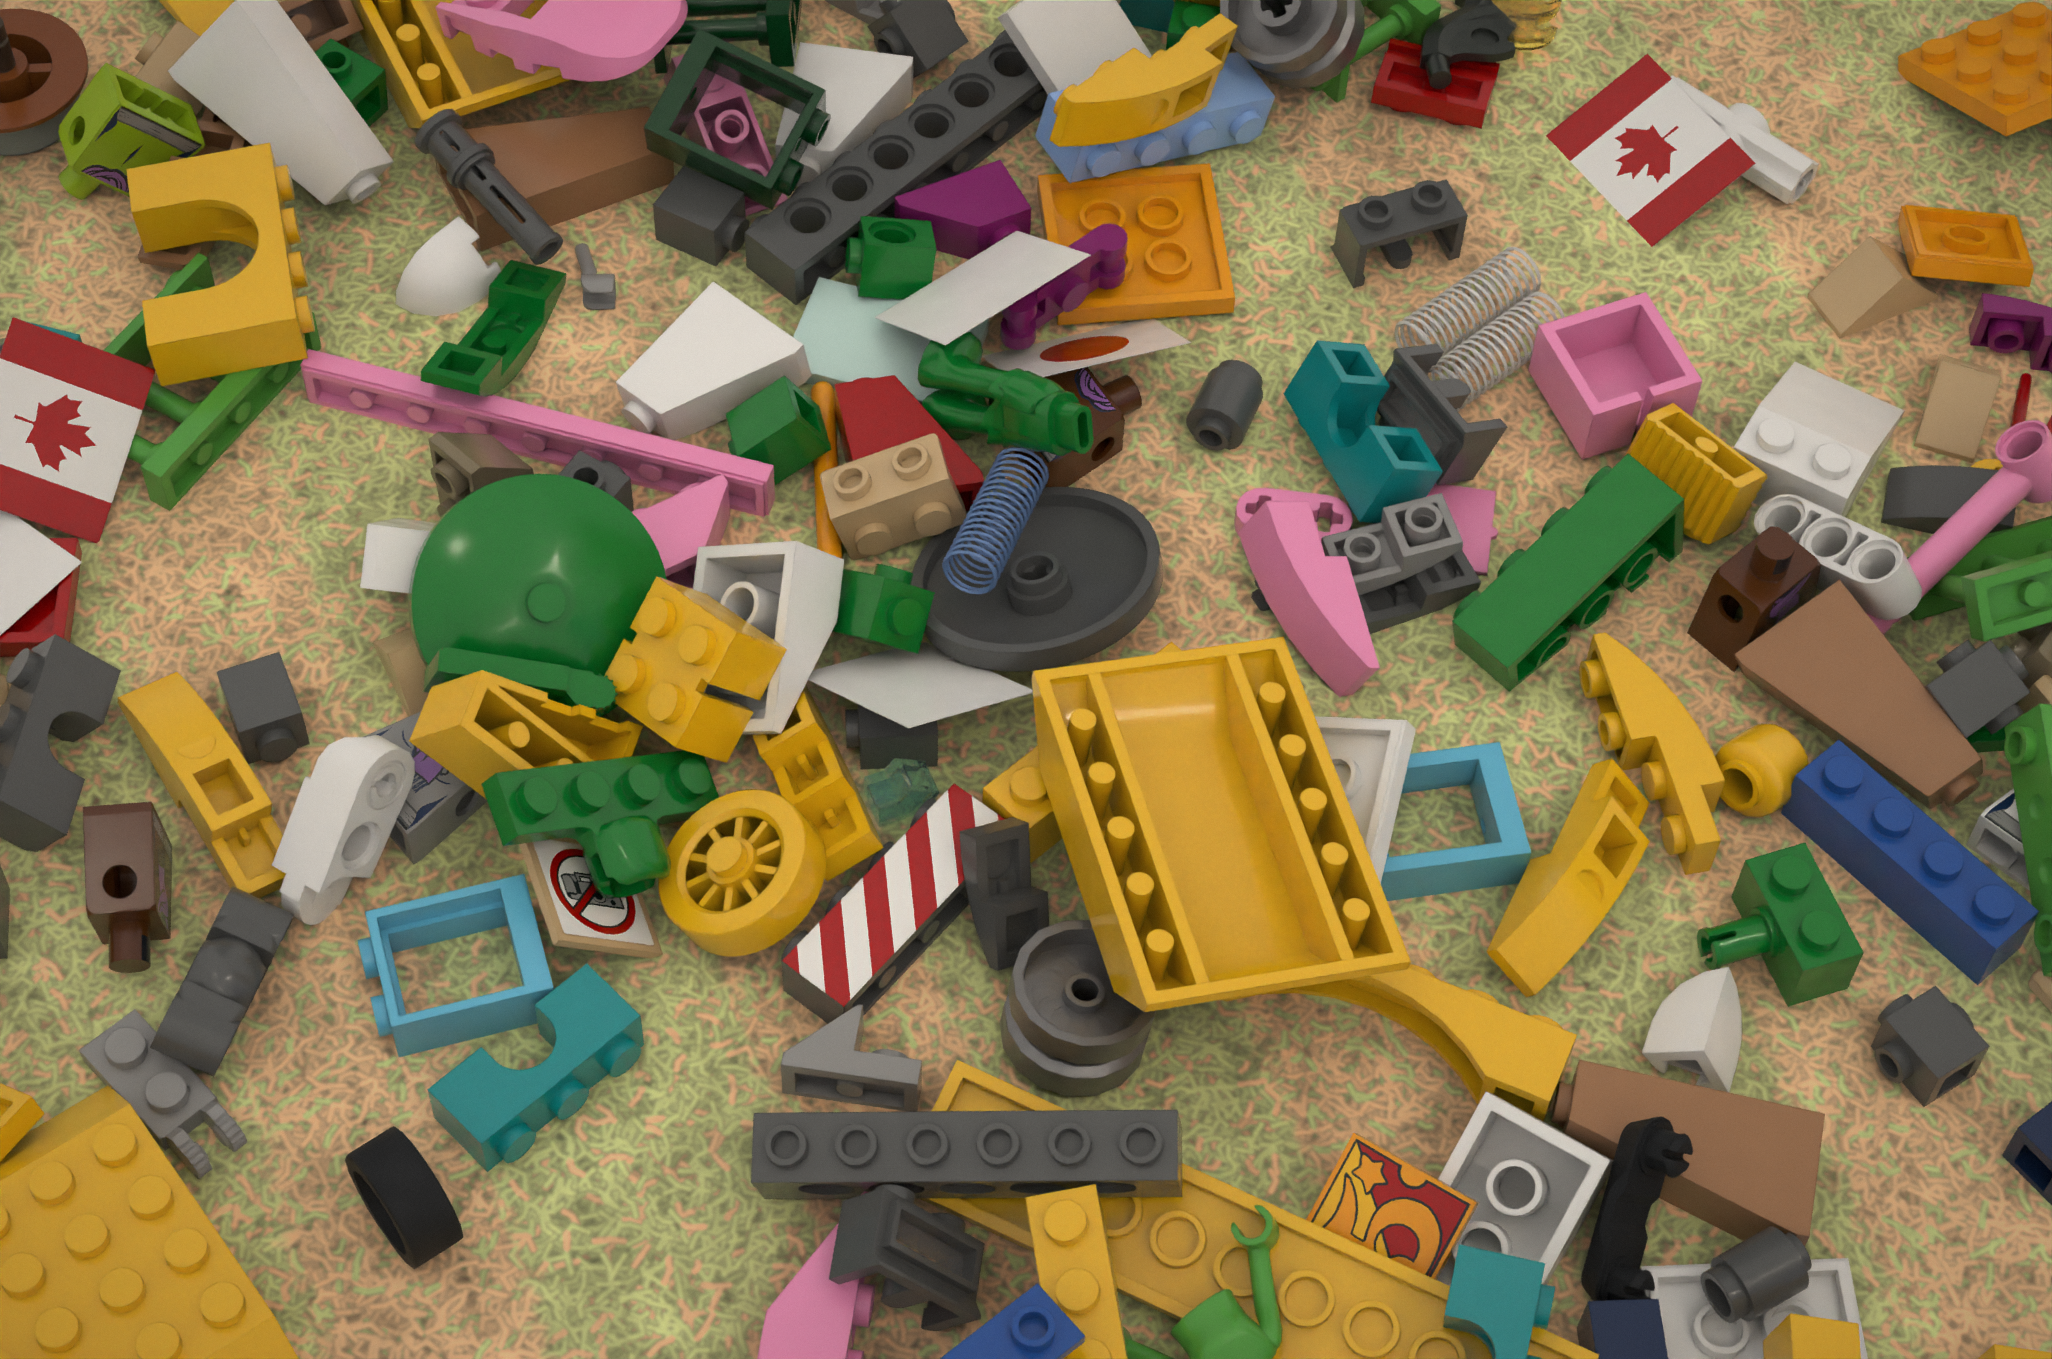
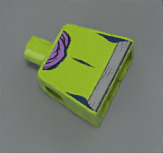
M105 63L60 123L58 134L68 166L59 174V180L69 194L80 200L86 199L100 184L130 197L126 169L167 162L171 156L189 158L206 146L192 105Z

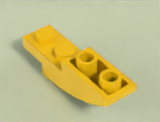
M1218 14L1201 27H1191L1178 43L1166 51L1163 49L1156 51L1150 58L1136 48H1132L1113 62L1111 60L1103 62L1093 76L1078 86L1075 84L1068 86L1061 93L1054 106L1053 112L1057 117L1049 140L1058 147L1115 143L1165 129L1192 116L1208 105L1218 74L1223 70L1238 25L1222 14Z
M1606 632L1593 634L1586 661H1581L1579 666V678L1585 697L1588 699L1596 698L1601 714L1598 716V733L1601 744L1605 751H1615L1620 768L1623 771L1641 768L1644 792L1650 801H1659L1664 815L1661 820V836L1664 847L1669 855L1678 854L1685 875L1710 871L1721 842L1711 812H1715L1725 784L1724 776L1713 751L1698 725L1678 697L1649 666Z
M175 672L118 697V705L178 809L181 807L185 808L230 889L234 886L258 898L279 890L286 874L272 866L283 834L271 815L272 802L236 744L193 687L178 672Z
M1613 758L1592 764L1551 853L1530 859L1486 951L1525 997L1536 995L1582 947L1622 893L1650 842L1639 829L1650 803Z

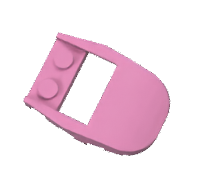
M454 0L452 3L440 2L435 7L445 37L453 39L461 31L471 35L476 51L491 58L497 53L513 59L515 69L535 74L541 65L560 68L564 79L585 82H602L617 79L645 66L679 31L688 13L686 0H548L531 19L520 15L534 0Z

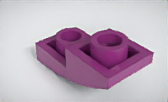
M1982 293L1969 326L1970 345L1989 347L1998 353H2012L2017 350L2029 351L2030 369L2050 371L2052 373V308L2027 300Z

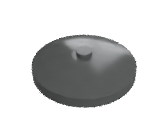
M1045 487L1036 506L1033 508V512L1019 540H1017V544L997 581L996 587L990 592L981 595L966 593L952 585L944 575L942 568L944 557H946L961 525L950 528L931 538L915 563L911 582L913 586L935 592L924 634L937 649L957 661L974 667L996 671L1021 672L1070 664L1094 655L1122 639L1147 616L1155 604L1163 583L1164 571L1156 533L1146 517L1135 507L1117 497L1095 490L1075 487ZM990 502L991 505L997 506L994 502ZM986 508L988 512L995 513L990 508ZM983 515L985 518L991 519L988 515ZM1007 519L1010 523H1014L1012 519ZM980 521L982 525L989 526L984 521ZM977 528L978 531H981V532L986 533V532H985L984 530H982L981 528ZM1000 532L1004 536H1008L1005 532ZM973 534L975 538L982 539L979 535ZM996 538L1000 542H1004L1001 538ZM970 541L972 544L980 546L975 541ZM992 544L996 548L1001 549L999 545ZM967 548L969 551L977 553L972 548ZM988 550L993 555H997L995 551ZM957 554V557L959 558L961 563L964 566H966L969 570L974 571L978 574H992V572L981 571L970 566L961 558L959 554ZM964 554L972 563L980 567L989 568L987 564L976 561L968 554ZM953 557L954 564L956 565L958 570L962 572L965 576L976 581H988L992 579L976 577L970 573H967L963 568H961L958 565V563ZM985 557L989 561L994 562L992 558ZM950 564V569L953 572L954 576L957 579H959L962 583L976 588H983L990 585L974 584L963 579L959 574L955 572V570Z

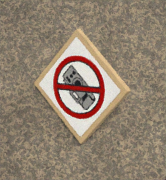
M566 837L519 844L553 946L649 959L663 955L642 894L638 893L632 896L611 899L604 898L595 890L582 853L583 847L576 839Z

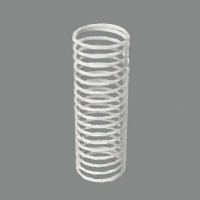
M1507 247L1490 261H1487L1469 275L1460 279L1456 284L1447 288L1443 293H1440L1436 298H1433L1415 312L1406 316L1402 321H1399L1395 326L1394 333L1398 347L1403 348L1398 336L1399 327L1405 347H1409L1404 336V325H1407L1408 335L1412 344L1418 346L1412 335L1411 327L1415 329L1418 338L1424 341L1426 345L1432 344L1428 337H1431V333L1437 344L1444 351L1442 356L1446 355L1450 350H1453L1457 345H1460L1464 340L1480 331L1498 316L1507 312L1532 292L1540 290L1541 276L1536 263L1524 250L1517 247ZM1516 250L1529 260L1537 274L1538 283H1536L1535 275L1525 260L1509 251ZM1506 255L1515 257L1528 270L1533 281L1532 290H1530L1525 273L1515 262L1506 258ZM1506 261L1513 265L1521 274L1526 289H1522L1518 277L1507 267ZM1498 265L1502 267L1503 273L1498 270ZM1491 270L1495 271L1497 278L1492 275ZM1485 275L1489 276L1490 282L1485 279ZM1501 277L1508 284L1513 295V301L1509 300L1508 293L1504 288L1505 285ZM1478 279L1482 281L1484 287L1478 284ZM1511 279L1515 280L1519 288L1520 297L1516 296L1515 289L1510 282ZM1494 281L1501 288L1505 296L1506 306L1502 304V299L1497 292L1498 289ZM1471 284L1475 285L1477 292L1472 289ZM1488 287L1495 294L1499 302L1500 311L1496 310ZM1465 289L1469 290L1470 296L1465 293ZM1481 291L1488 298L1492 306L1493 315L1489 314L1488 308L1484 302L1485 298L1482 295ZM1458 293L1462 295L1464 302L1458 298ZM1475 296L1480 301L1485 310L1486 320L1482 319V314L1477 306L1478 302L1475 299ZM1451 298L1455 299L1457 306L1451 302ZM1468 301L1472 304L1476 313L1478 314L1480 324H1476L1475 318L1470 310L1472 308ZM1444 302L1449 305L1451 312L1445 308ZM1438 307L1442 309L1444 316L1438 312ZM1463 308L1467 311L1472 321L1473 329L1468 326V322L1463 313L1465 314ZM1455 311L1461 317L1465 325L1466 334L1462 333L1461 327L1456 319L1458 318V316L1455 313ZM1431 312L1435 314L1437 321L1431 317ZM1424 317L1428 318L1430 325L1425 322ZM1450 318L1453 320L1454 324L1458 329L1459 338L1455 337L1454 331L1450 325ZM1417 321L1422 324L1424 331L1418 327ZM1444 324L1451 334L1452 343L1448 342L1447 335L1442 328ZM1437 328L1444 338L1446 348L1441 346V342L1435 331L1438 332Z
M1540 291L1532 292L1507 312L1498 316L1480 331H1477L1453 350H1450L1446 355H1443L1437 364L1431 367L1429 372H1431L1432 381L1436 380L1435 373L1439 375L1440 380L1451 379L1452 377L1462 379L1461 375L1466 380L1471 390V395L1467 397L1468 400L1466 399L1460 408L1456 409L1457 412L1466 407L1467 404H1470L1473 399H1477L1480 394L1483 395L1487 390L1497 385L1500 380H1504L1507 375H1511L1514 370H1518L1520 366L1531 360L1534 344L1525 323L1531 328L1535 337L1537 331L1534 323L1542 324L1533 314L1531 308L1537 311L1546 323L1550 322L1543 311L1532 305L1531 301L1542 305L1552 315L1553 319L1557 320L1556 314L1547 304L1533 297L1540 296L1547 299L1556 307L1561 317L1564 318L1565 315L1561 307L1553 298ZM1522 311L1526 313L1527 319L1522 316ZM1515 316L1519 317L1520 323L1515 320ZM1508 321L1512 322L1514 329L1511 326H1509ZM1502 326L1506 327L1507 333L1502 330ZM1518 327L1526 335L1530 343L1531 352L1527 351ZM1495 330L1499 332L1501 338L1495 334ZM1512 333L1521 343L1525 354L1524 357L1520 355ZM1488 335L1493 337L1494 343L1489 340ZM1505 337L1516 351L1518 362L1514 361ZM1482 340L1486 342L1488 348L1482 345ZM1499 343L1506 350L1510 358L1511 367L1507 365L1506 359L1501 352L1502 349ZM1475 345L1479 346L1481 353L1476 350ZM1492 347L1499 354L1504 365V371L1500 370ZM1468 350L1473 352L1475 359L1469 355ZM1486 353L1489 355V357L1495 364L1498 376H1495L1493 374V370L1489 362L1487 361L1489 359ZM1462 355L1466 356L1468 363L1462 359ZM1455 359L1459 361L1461 368L1455 364ZM1480 359L1485 363L1490 373L1491 381L1487 380L1486 374L1480 364L1482 365ZM1448 364L1453 367L1455 374L1449 370ZM1474 365L1478 368L1483 377L1484 386L1480 385L1479 379L1474 371L1476 370ZM1441 369L1446 371L1448 378L1442 373ZM1467 369L1476 381L1477 391L1473 389L1472 383L1466 375H1469Z

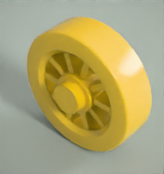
M761 789L735 791L718 797L700 808L676 832L667 847L671 860V870L668 877L663 880L658 878V892L661 905L668 918L701 949L715 955L727 957L749 955L764 950L782 940L807 916L817 900L823 885L826 871L825 848L819 833L812 824L783 796Z

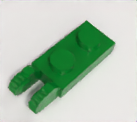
M444 646L442 649H439L425 670L423 692H429L432 686L484 670L547 692L548 699L571 707L581 704L596 710V716L599 717L605 715L604 710L608 711L616 701L614 698L618 695L615 692L617 686L613 685V680H609L607 675L605 677L602 676L601 673L594 675L591 671L572 669L564 665Z

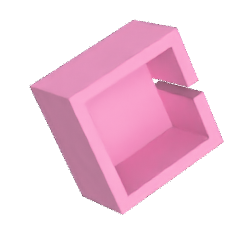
M1646 292L1538 325L1528 369L1582 460L1630 445L1633 433L1638 432L1646 415L1671 403L1676 404L1692 417L1702 384L1699 374Z

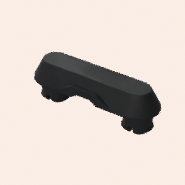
M1653 1117L1631 1122L1626 1125L1621 1133L1581 1276L1582 1286L1593 1301L1651 1299L1645 1295V1290L1654 1291L1655 1289L1651 1272L1639 1269L1648 1240L1645 1225L1651 1205L1660 1197L1666 1174L1670 1178H1676L1685 1172L1690 1163L1683 1159V1154L1692 1155L1693 1153L1689 1136L1685 1133H1675L1671 1122L1664 1117Z

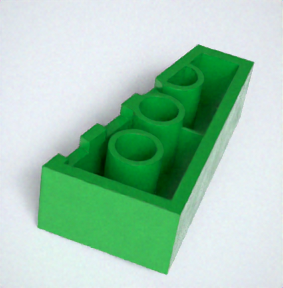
M1627 454L1613 468L1605 466L1600 469L1587 484L1584 492L1585 495L1570 509L1562 507L1557 510L1545 523L1541 531V537L1526 551L1523 549L1514 551L1501 565L1497 574L1498 578L1482 593L1478 590L1470 593L1455 610L1452 620L1455 645L1509 692L1568 645L1571 638V633L1568 629L1575 624L1580 629H1586L1604 616L1614 598V592L1618 588L1623 586L1632 593L1649 579V575L1646 572L1659 555L1667 562H1670L1683 552L1684 498L1631 455Z

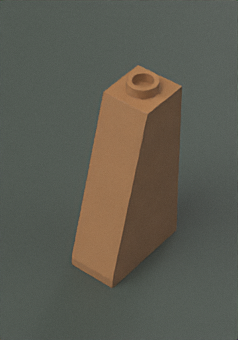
M649 107L465 129L477 143H485L490 147L495 157L494 166L525 197L527 202L549 226L668 185L675 177L673 161L647 149L644 126L652 114ZM451 145L454 151L458 152V150ZM435 159L437 172L464 221L480 237L476 240L480 250L483 251L514 240L469 190L455 188L447 181V171ZM499 198V200L517 218V220L523 224L524 222L522 221V219L511 209V207L502 198Z
M1840 579L1735 653L1738 667L1747 679L1835 742L1837 740L1843 742L1874 770L1927 808L1931 809L1943 801L1948 807H1952L1967 798L1979 787L1980 783L1976 778L1983 774L1982 758Z
M1579 1060L1571 1084L1559 1082L1551 1122L1562 1124L1563 1133L1614 1160L1621 1133L1626 1125L1631 1122L1661 1116L1671 1122L1675 1133H1685L1689 1136L1693 1153L1692 1155L1683 1154V1159L1690 1163L1689 1167L1676 1178H1670L1666 1174L1660 1199L1743 1241L1765 1228L1773 1226L1784 1234L1788 1232L1794 1234L1804 1246L1806 1245L1810 1237L1825 1113Z

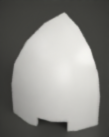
M458 216L434 234L414 254L404 269L398 284L396 305L411 313L429 316L460 312L479 302L489 294V286L501 272V269L497 262H493L488 266L483 261L481 255L472 245L473 242L480 238L479 235Z
M1725 967L1705 971L1680 984L1662 1001L1651 1021L1642 1054L1655 1069L1664 1074L1667 1071L1668 1064L1700 1074L1696 1083L1697 1086L1725 1092L1730 1091L1742 1041V1012L1737 986L1730 968Z

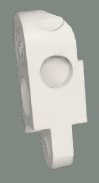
M379 735L367 737H344L329 744L321 753L311 777L305 776L272 863V866L286 874L279 891L282 893L281 904L284 910L294 914L295 918L305 924H319L336 909L337 905L342 903L353 877L371 878L412 786L415 775V761L410 752Z

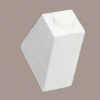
M800 42L793 74L826 90V113L831 115V119L825 135L818 146L815 147L808 144L799 162L804 164V169L797 186L799 187L805 182L814 180L831 167L839 155L845 151L855 149L872 136L880 124L886 120H893L905 109L913 96V57ZM785 107L775 143L776 158L800 114Z
M712 282L616 381V385L624 404L622 414L635 429L647 434L654 430L664 438L677 440L727 419V412L784 375L797 387L804 384L812 375L804 345L718 284Z

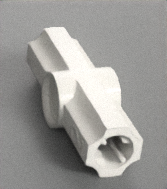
M1671 76L1756 163L1741 175L1742 177L1786 204H1793L1806 191L1816 175L1819 163L1771 135L1766 119L1757 109L1745 103H1736L1727 108L1682 79Z

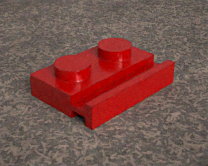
M1393 38L1390 39L1387 53L1385 52L1374 83L1371 103L1390 107L1398 112H1412L1442 119L1453 125H1467L1482 129L1493 89L1496 85L1500 63L1475 61L1452 63L1449 68L1452 76L1450 85L1443 89H1435L1429 84L1426 70L1419 68L1422 45Z

